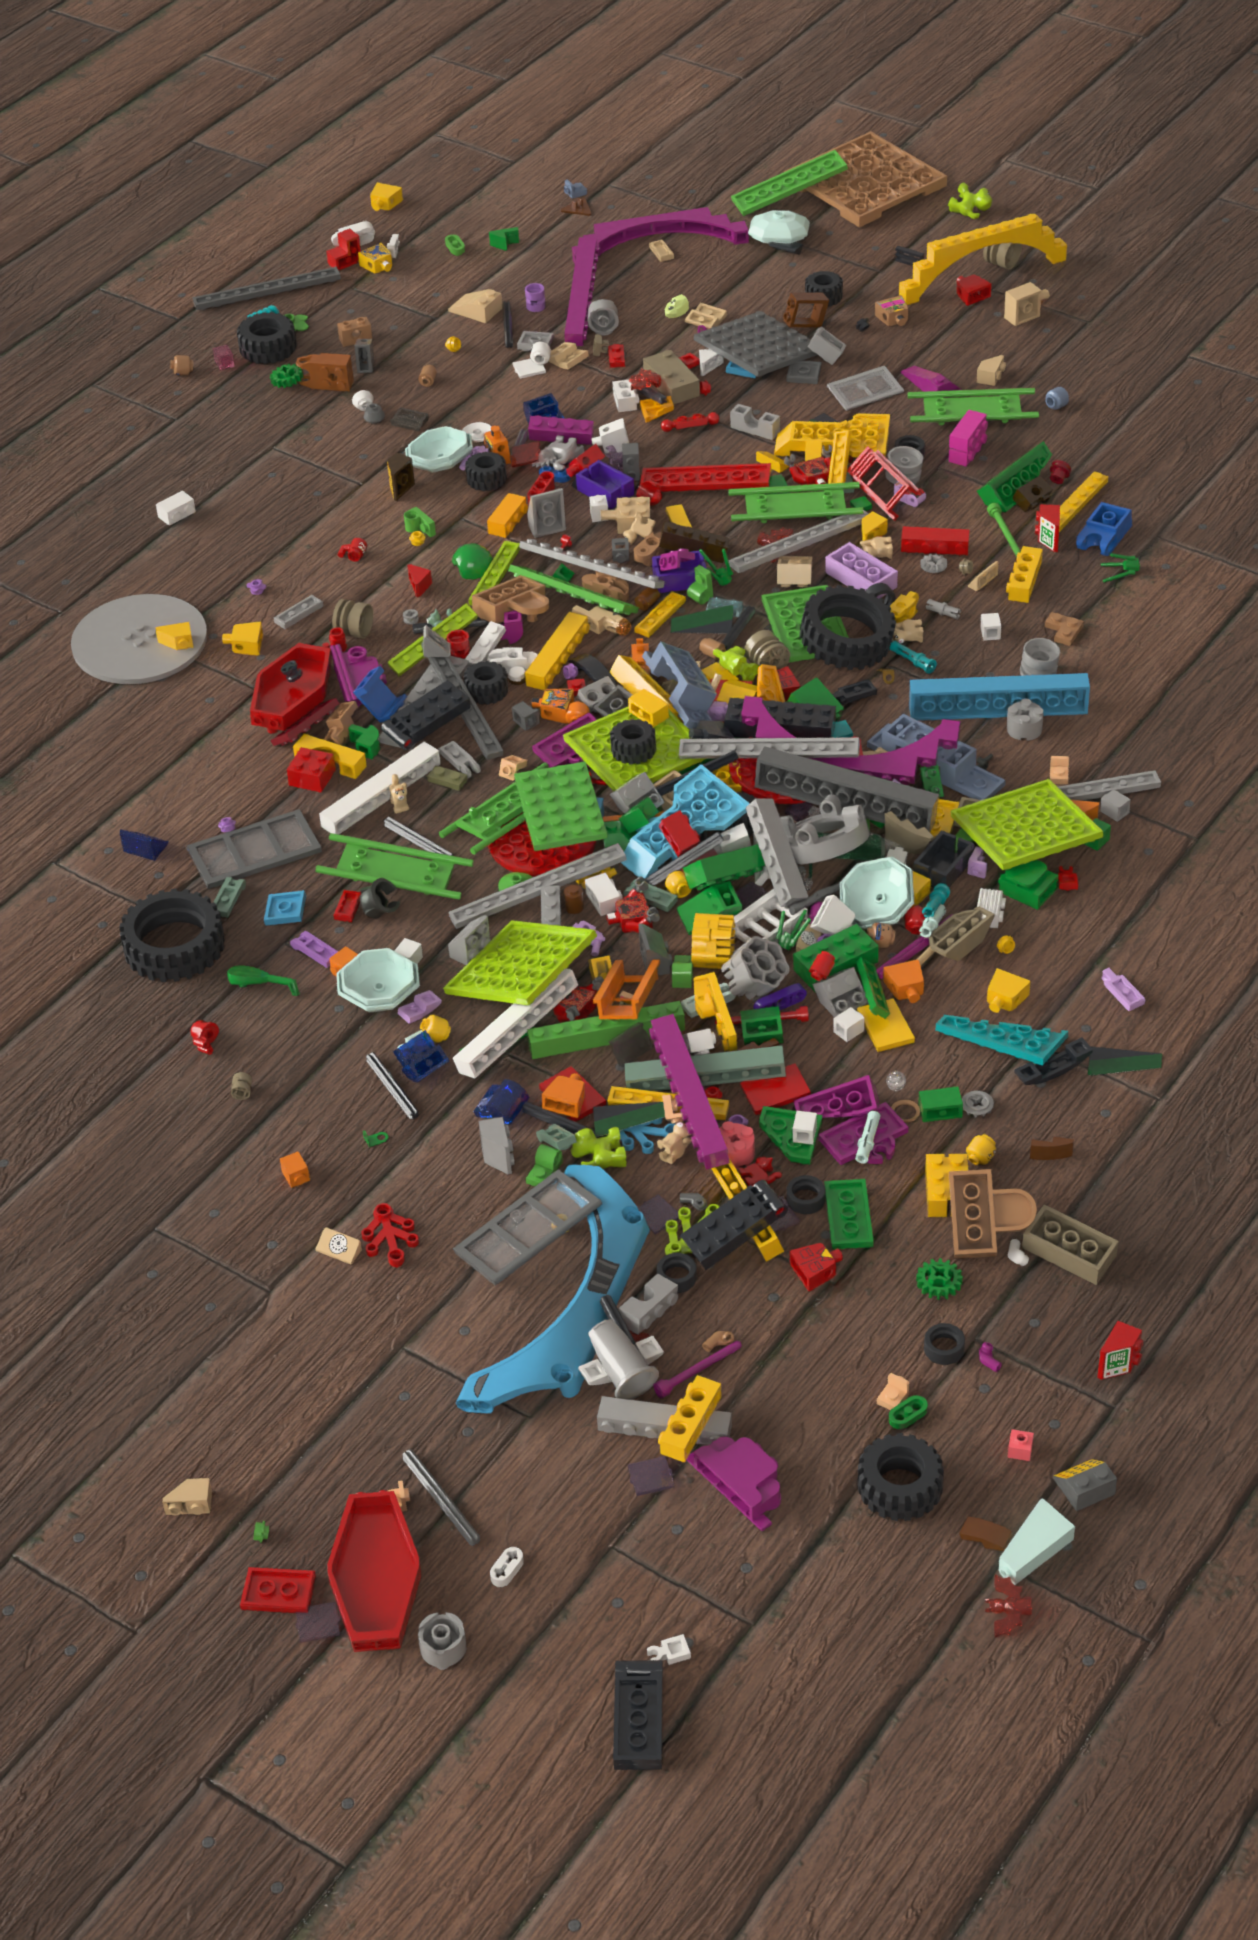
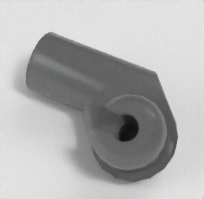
M680 1193V1203H690L695 1209L700 1211L707 1207V1201L701 1194Z

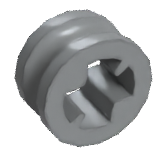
M409 609L403 612L406 624L418 622V612L416 610Z

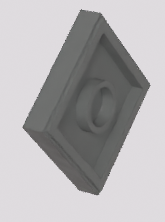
M801 360L791 364L787 374V382L818 384L822 362Z

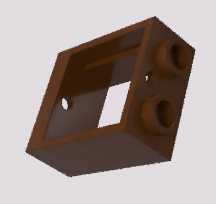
M790 293L783 320L789 327H822L829 299L824 293ZM799 304H814L811 318H796Z

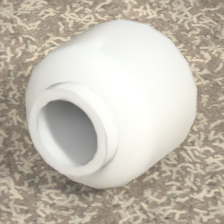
M545 342L533 344L530 353L531 360L537 365L546 364L550 359V346Z

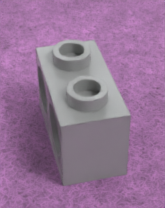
M607 676L579 689L576 699L579 702L585 703L589 707L590 713H596L597 711L593 707L607 695L604 692L609 694L616 686L610 677Z

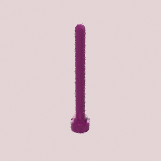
M735 1341L675 1377L655 1382L653 1384L655 1393L661 1399L670 1395L673 1387L742 1347V1343Z

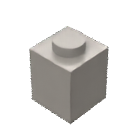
M1113 789L1101 798L1100 812L1118 822L1129 814L1131 799Z

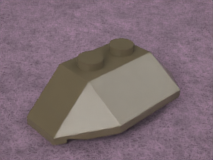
M980 906L974 908V910L953 914L932 932L929 937L931 950L947 958L960 961L983 942L995 914Z

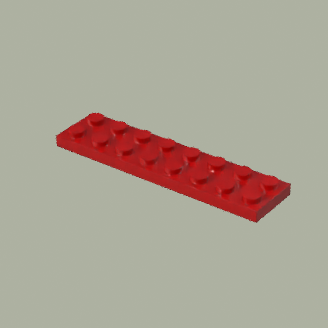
M771 463L643 468L640 485L646 480H652L660 484L662 492L769 487L772 468Z

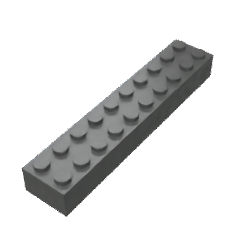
M765 746L757 758L755 788L820 805L828 795L833 794L840 799L842 809L843 807L861 805L865 818L884 824L885 813L890 811L900 821L908 819L917 829L925 827L931 832L935 824L939 794Z

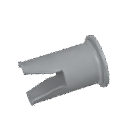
M612 1319L598 1323L588 1333L603 1369L616 1387V1398L633 1400L648 1391L657 1381L659 1371L654 1366H648L635 1345L632 1344L628 1336Z

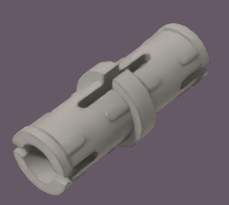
M932 599L927 601V604H930L926 605L927 610L938 612L941 616L947 615L955 619L960 617L959 614H956L961 613L959 608Z

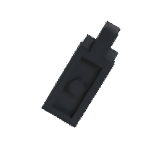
M867 679L840 687L832 695L840 704H846L877 695V689Z

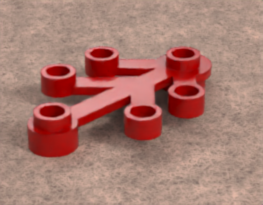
M380 1203L373 1211L374 1219L361 1231L362 1239L366 1242L372 1241L365 1248L366 1254L369 1257H374L379 1252L378 1247L386 1238L390 1250L387 1255L388 1262L397 1268L403 1265L405 1257L403 1250L398 1249L395 1237L405 1240L407 1246L411 1248L418 1246L419 1238L417 1234L408 1233L412 1232L415 1228L412 1219L396 1215L389 1204ZM390 1221L402 1225L403 1230L391 1226ZM382 1223V1230L374 1238V1231Z

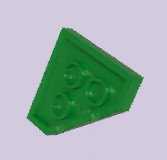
M763 1106L759 1119L761 1129L790 1162L810 1165L823 1121V1115L817 1114V1128L813 1145L793 1142V1125L797 1111Z

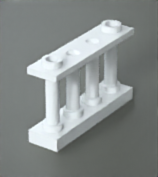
M772 889L734 916L735 937L731 938L737 937L746 943L751 938L743 933V931L751 928L763 936L762 939L778 943L779 940L775 938L778 933L780 920L771 915L770 912L774 909L780 912L785 911V915L789 919L784 922L782 934L785 931L791 934L804 910H807L803 919L806 922L808 919V909L803 908L795 915H791L788 907L780 906L776 892ZM764 918L777 928L769 932L756 922Z

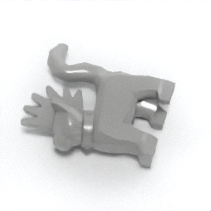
M557 435L555 442L545 447L544 450L537 452V460L532 463V466L536 465V468L539 466L543 468L551 463L555 470H564V464L571 462L584 452V446L577 447L576 438H569V442L564 444L562 443L564 436Z

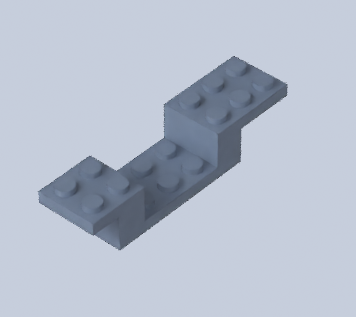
M661 641L654 653L645 650L642 657L653 675L657 677L663 676L667 680L674 679L678 682L669 700L673 704V708L678 712V716L682 718L684 725L689 729H696L699 721H713L707 711L717 693L690 652Z
M902 714L892 724L888 723L869 739L867 747L874 751L878 747H882L890 752L918 741L932 732L934 728ZM958 741L957 749L939 747L936 765L940 766V778L943 785L969 798L978 800L993 797L1005 786L1004 779L976 766L977 749L961 741Z

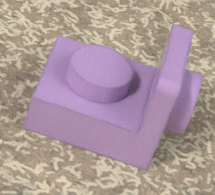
M975 847L968 860L967 874L985 878L987 863L984 862L985 857L983 856L982 848Z

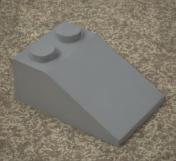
M562 488L530 497L528 527L535 538L566 530Z

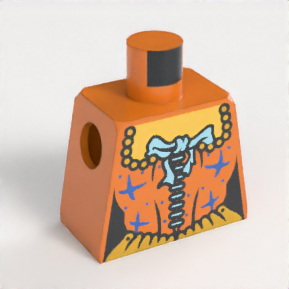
M492 426L490 428L491 431L484 434V446L489 448L490 452L503 456L506 464H510L508 440L500 431L499 426Z
M546 689L542 698L533 697L532 708H540L543 719L567 724L565 716L568 706L574 702V689Z

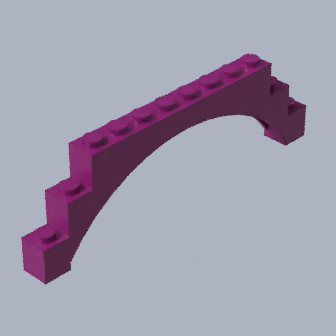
M704 207L594 224V234L583 235V237L597 238V244H600V252L597 254L600 256L608 249L620 243L661 233L704 234L733 242L734 245L749 243V230L745 221L730 223L726 214L712 216L709 208ZM578 246L572 247V257L574 264L576 261Z
M745 696L741 714L742 722L750 726L758 725L755 738H796L781 727L769 714L764 706L763 698ZM942 719V723L923 738L890 752L859 755V757L809 759L889 781L896 779L903 785L915 784L918 764L924 767L936 766L939 747L957 749L960 721Z

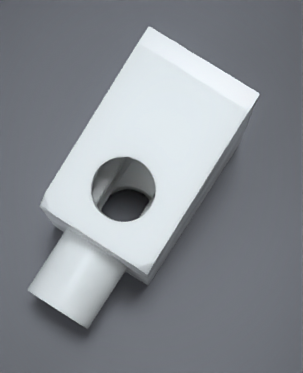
M623 418L601 426L599 428L600 436L592 438L593 445L603 446L605 454L622 453V444L629 443Z
M744 823L720 833L724 841L715 846L714 849L719 855L751 846Z
M835 895L826 896L810 928L832 936L853 926L852 921L855 918V913Z

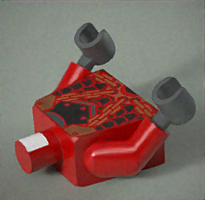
M829 445V451H826L823 446L822 454L826 458L819 457L794 464L795 455H790L791 460L786 456L784 463L790 466L789 470L794 482L801 485L828 484L832 446Z
M642 876L635 880L636 888H633L623 899L616 901V912L606 914L608 925L619 923L624 933H639V924H644L653 929L652 921L657 922L660 919L659 911L655 907L649 909L644 894L640 892L641 890L646 891L649 887Z
M601 976L596 977L592 984L576 987L553 1008L557 1020L560 1023L587 1018L597 1007V1003H593V999L604 979Z

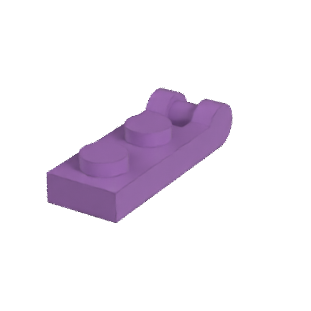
M307 931L302 932L299 938H294L290 941L293 949L300 950L326 968L330 966L329 958L338 952Z

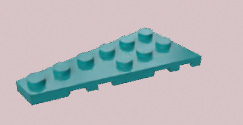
M944 1015L936 1023L935 1029L945 1035H951L963 1041L973 1042L979 1046L988 1047L1040 1065H1044L1068 1038V1031L1061 1030V1033L1050 1032L1051 1028L1033 1030L1028 1025L999 1022V1025L988 1024L989 1020L971 1022L969 1018Z

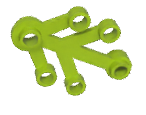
M717 1204L709 1205L705 1210V1215L700 1220L715 1211L719 1206ZM682 1207L678 1211L683 1233L691 1228V1211L687 1207ZM667 1221L665 1225L670 1243L665 1247V1254L692 1253L682 1238L678 1241L676 1234L678 1231L677 1221Z

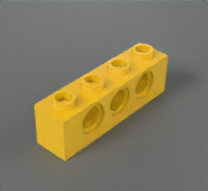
M1023 546L1021 553L1018 552L1013 566L1014 573L1011 572L1010 583H1007L1006 593H1009L1008 600L1029 603L1042 563L1043 549Z
M698 1375L693 1383H689L684 1399L681 1398L678 1402L675 1415L670 1416L665 1432L662 1431L659 1436L658 1444H660V1453L662 1455L685 1463L722 1397L721 1383Z

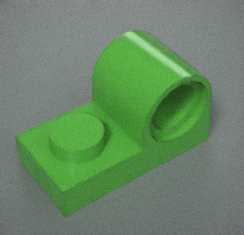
M414 507L404 513L405 530L407 532L413 533L421 530L429 537L436 535L435 522L419 508Z
M698 565L694 568L696 582L688 588L687 596L699 604H704L713 598L712 577L709 570Z
M675 955L672 964V988H692L694 967L691 956Z
M541 1144L535 1155V1165L526 1177V1184L537 1186L557 1171L563 1163L562 1151Z

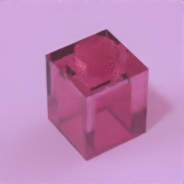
M228 345L213 348L214 361L219 370L235 367L233 354Z

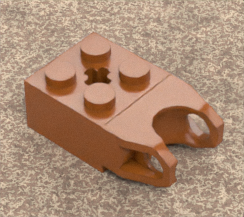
M320 353V355L311 354L297 358L296 365L309 372L303 375L304 378H301L299 384L311 389L350 392L354 382L351 355Z

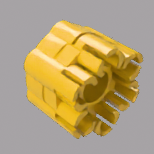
M695 913L691 953L693 967L721 969L722 965L731 959V955L735 950V945H731L735 944V938H731L735 937L734 915Z

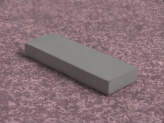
M310 595L275 616L274 623L283 629H287L323 607V601Z

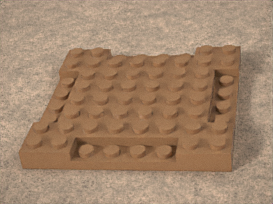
M871 131L801 163L804 164L830 151H837L847 164L848 170L807 187L800 192L809 191L840 210L841 217L858 227L875 221L882 216V211L920 193L927 196L947 186V175Z

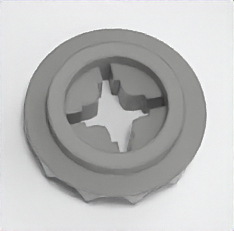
M929 554V556H924L921 559L920 565L926 572L939 573L947 568V559L943 555Z
M982 1091L968 1092L962 1098L963 1111H966L968 1115L974 1114L975 1117L977 1115L984 1117L986 1113H991L994 1105L992 1097Z

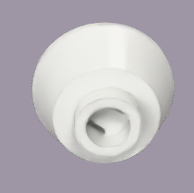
M362 390L353 396L352 402L357 409L365 411L366 407L372 404L374 399L369 391Z

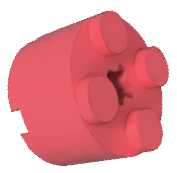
M724 1122L719 1129L734 1167L738 1169L739 1166L745 1165L746 1167L750 1165L755 1157L753 1129L739 1123Z

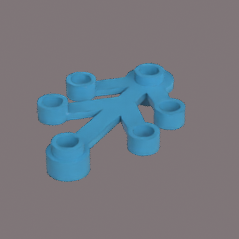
M663 1118L619 1130L622 1147L624 1146L625 1151L634 1149V1140L624 1132L628 1131L642 1145V1152L650 1154L654 1151V1143L648 1140L644 1134L666 1137L669 1133L673 1132V1127L676 1124H667L664 1129L647 1126L651 1123L661 1124Z

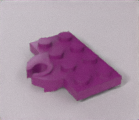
M587 713L533 745V752L543 762H546L549 768L585 762L564 741L563 734L597 719L590 713Z
M886 1102L880 1104L878 1110H875L880 1114V1120L873 1140L874 1147L868 1157L867 1163L869 1164L883 1163V1157L877 1154L878 1152L885 1153L886 1158L890 1160L895 1153V1139L908 1133L909 1127ZM868 1113L855 1116L818 1134V1140L840 1165L856 1158L859 1148L857 1144L859 1139L862 1138Z

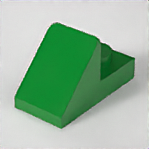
M518 227L489 231L490 246L507 251V245L519 243Z
M646 797L618 819L630 834L649 823L648 820L659 813L651 799Z

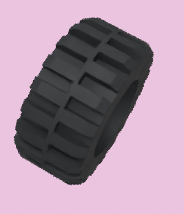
M263 312L262 314H254L252 317L249 316L246 320H243L237 328L240 354L248 361L255 362L256 364H274L278 361H284L285 358H289L294 353L297 347L294 324L287 316H283L280 313Z
M897 1433V1436L889 1434L885 1435L884 1439L878 1438L874 1440L872 1445H868L864 1449V1453L859 1458L858 1491L863 1503L868 1505L872 1512L875 1513L877 1511L879 1516L885 1519L890 1517L893 1521H898V1519L910 1521L912 1517L917 1519L924 1516V1512L929 1513L940 1501V1495L943 1492L944 1466L937 1450L932 1445L928 1446L927 1441L922 1438L920 1440L916 1439V1436L911 1434L909 1436H903V1433ZM904 1469L915 1473L919 1479L911 1484L896 1485L886 1481L882 1475L891 1470Z

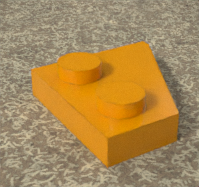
M666 396L667 403L662 405L652 399L640 400V408L646 423L674 410L671 396Z

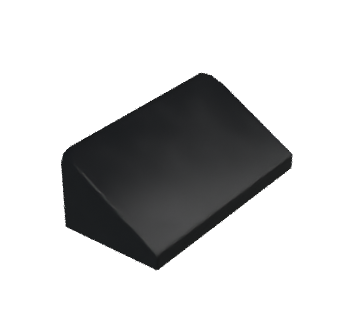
M769 242V246L774 249L800 255L803 244L797 242Z

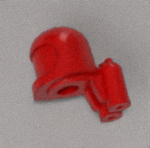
M198 1020L193 1023L190 1030L193 1044L197 1046L200 1052L211 1055L213 1048L210 1043L218 1036L219 1027L214 1022Z

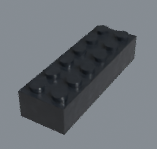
M729 698L724 725L733 737L755 738L758 725L750 726L742 722L741 714L744 699ZM763 700L769 714L794 737L833 738L836 724V706Z

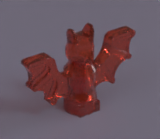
M642 368L639 374L632 375L629 379V382L632 383L630 386L631 391L634 389L642 390L646 387L651 388V385L659 388L661 385V375L652 373L651 369L644 370Z
M782 527L777 531L771 530L770 535L761 531L757 544L763 547L779 541L778 539L789 537L793 534V529H784Z
M995 1575V1591L1004 1593L1008 1598L1005 1600L1000 1598L985 1599V1602L990 1604V1608H986L985 1612L996 1614L1005 1612L1008 1614L1005 1618L994 1622V1636L998 1637L1002 1634L1010 1636L1014 1627L1022 1626L1021 1615H1032L1031 1597L1021 1598L1022 1587L1015 1586L1010 1577L1001 1578Z

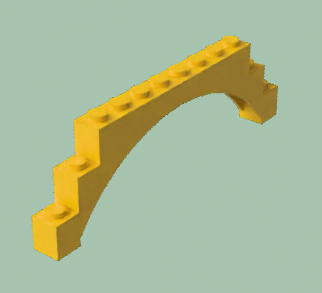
M1029 214L1028 216L1015 218L1010 221H1003L999 224L927 243V259L913 263V279L899 282V296H903L906 305L919 302V298L926 288L946 268L965 255L987 246L1002 243L1029 245L1044 252L1046 258L1052 264L1066 261L1067 244L1061 238H1055V232L1050 227L1042 226V220L1036 214Z

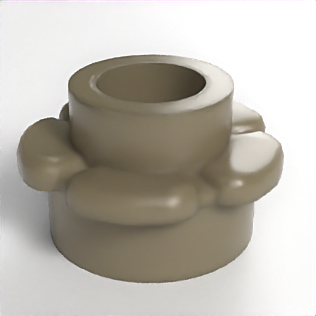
M966 558L959 563V570L963 575L971 574L973 571V562Z

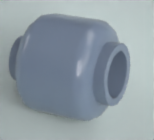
M1056 387L1047 392L1046 404L1051 409L1058 410L1068 404L1069 394L1063 387Z

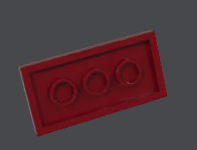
M334 698L319 704L286 730L271 739V743L273 746L279 744L283 746L288 742L295 741L299 738L298 735L300 733L303 734L310 730L312 724L321 722L323 716L333 713L336 710L334 707L340 703Z

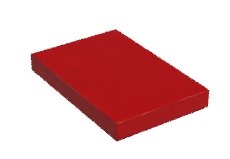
M795 1063L785 1067V1077L749 1080L740 1083L741 1089L755 1116L761 1114L763 1106L778 1108L790 1104L794 1100L811 1095V1091Z
M570 1066L540 1083L539 1089L544 1092L557 1076L570 1078L574 1073L580 1074ZM581 1075L580 1077L585 1083V1098L579 1117L566 1115L575 1122L593 1113V1107L606 1105V1100Z
M249 1567L240 1602L241 1610L308 1614L316 1580V1571Z

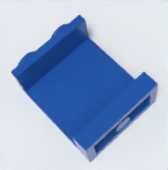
M378 666L368 672L353 693L372 715L382 723L390 720V716L395 714L404 705L403 701L407 698V695L404 694L396 697L379 678L384 669Z

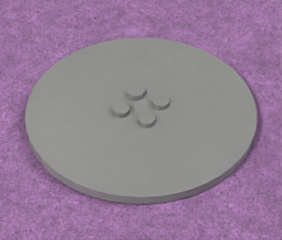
M159 594L132 595L105 603L87 614L73 632L71 649L78 666L97 679L118 684L148 683L169 677L189 666L205 647L207 627L202 614L194 606L181 599ZM189 622L194 648L175 650L158 643L155 627Z

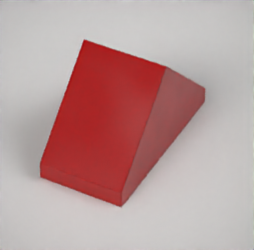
M409 564L407 565L409 580L416 597H420L432 584L431 570Z

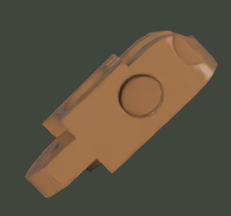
M652 532L634 548L635 562L652 566V557L661 556V554L665 553V548L659 547L661 532L655 534Z
M596 571V574H586L582 577V586L586 589L623 602L629 599V585L624 579Z

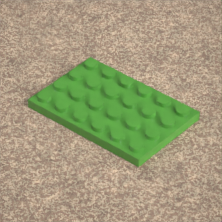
M828 585L761 595L762 603L774 634L789 649V662L809 660L815 657L814 653L810 654L807 651L808 646H803L800 626L805 604L809 601L812 594L816 595L820 589L825 591ZM840 616L826 618L821 621L831 632L849 638Z
M586 762L514 774L534 851L607 839V831Z

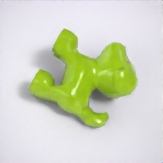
M961 183L958 192L961 193L959 197L963 198V200L958 202L956 198L951 197L948 203L949 210L969 216L972 219H977L980 214L973 213V208L976 206L981 211L988 210L992 205V197L986 188H981L974 194L969 191V186L966 183Z
M735 646L725 652L719 649L713 650V655L720 659L719 664L724 669L729 670L731 674L735 676L741 675L743 681H753L758 674L759 665L747 663V658L744 657L745 649Z
M618 1127L609 1129V1135L601 1138H596L593 1130L589 1128H584L574 1134L577 1142L572 1144L570 1150L572 1156L582 1158L587 1154H593L592 1161H582L580 1165L599 1166L602 1169L627 1166L624 1146L621 1147L619 1142L621 1138Z

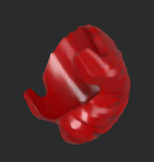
M646 480L637 489L636 496L650 497V506L656 505L662 499L661 486L655 481Z

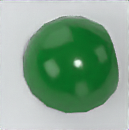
M474 543L461 546L452 557V563L454 566L457 565L460 575L464 579L482 578L493 560L491 553L484 546Z

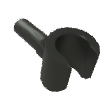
M989 754L984 759L978 758L977 763L979 764L976 766L986 770L988 768L987 762L993 758V754Z

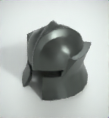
M379 878L371 886L361 888L359 890L361 892L360 904L365 915L378 919L385 912L391 913L396 911L400 901L390 902L387 906L388 899L380 891L382 890L386 895H389L397 889L396 886L387 879Z

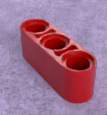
M545 471L539 475L527 494L528 508L531 496L555 490L554 474L552 472Z

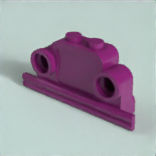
M339 644L332 645L330 649L334 670L345 702L356 701L359 707L363 703L354 695V690L370 670L378 666L382 667V664H378L377 659L373 656L367 657V651L364 647L355 646L350 648L348 652L343 653ZM382 673L379 678L384 684H387L386 676Z
M720 1437L708 1446H702L688 1456L687 1461L757 1528L764 1531L771 1526L772 1522L763 1513L767 1510L776 1509L781 1503L780 1484L777 1481L778 1463L774 1457L768 1456L763 1451L760 1444L754 1443L747 1437L740 1438L736 1442L730 1437Z

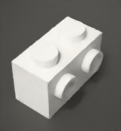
M710 1029L682 1035L689 1054L704 1055L710 1053L709 1049L714 1048V1044H716L715 1034Z

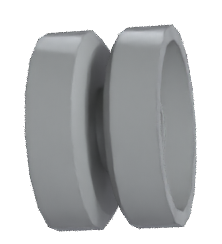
M899 446L890 450L887 459L913 484L919 482L923 455L915 448L908 446ZM887 470L885 471L886 478L893 484H896L898 480Z

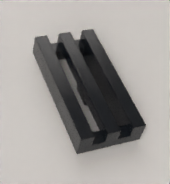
M901 246L895 248V251H897L895 253V256H897L895 261L913 266L914 262L924 260V253Z

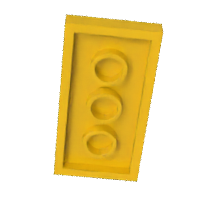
M715 972L695 977L696 1012L702 1019L715 1016L718 1023L716 1024L718 1035H722L723 1038L721 1041L724 1052L737 1051L736 1032Z

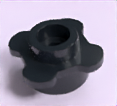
M869 318L860 319L857 322L856 329L862 332L869 328Z

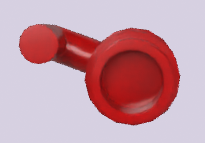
M354 538L351 544L342 545L337 555L343 558L346 551H348V558L351 561L357 562L366 551L367 543L361 538Z
M338 627L331 629L329 635L330 646L339 644L342 652L347 649V643L343 629ZM329 643L322 644L323 647L330 648Z

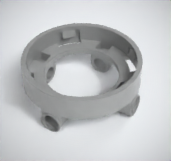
M830 794L820 804L821 814L806 818L797 823H794L792 816L780 817L796 864L828 860L845 854L863 844L870 835L863 807L861 805L843 807L842 809L840 799L836 795ZM840 829L830 835L818 837L820 833Z

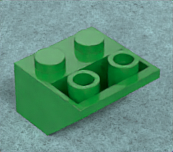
M779 1006L740 1011L744 1046L752 1042L759 1046L773 1038L779 1044L784 1043Z

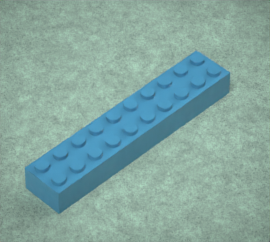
M1088 673L910 680L909 711L910 717L917 721L1007 717L1008 707L1014 703L1021 702L1022 699H1030L1044 710L1043 716L1088 714L1090 684Z

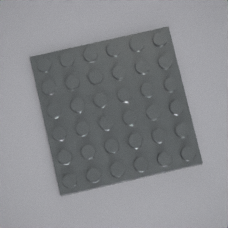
M757 311L754 314L746 315L745 317L694 334L696 342L757 377L818 355L807 347L811 339L762 311Z

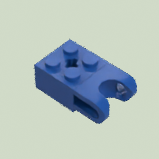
M1101 502L1077 536V548L1086 550L1090 546H1099L1101 549L1100 554L1109 556L1131 528L1132 510Z

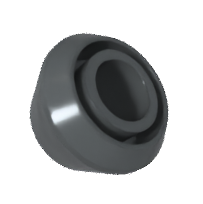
M372 403L366 407L364 419L368 423L377 424L385 418V413L381 406Z

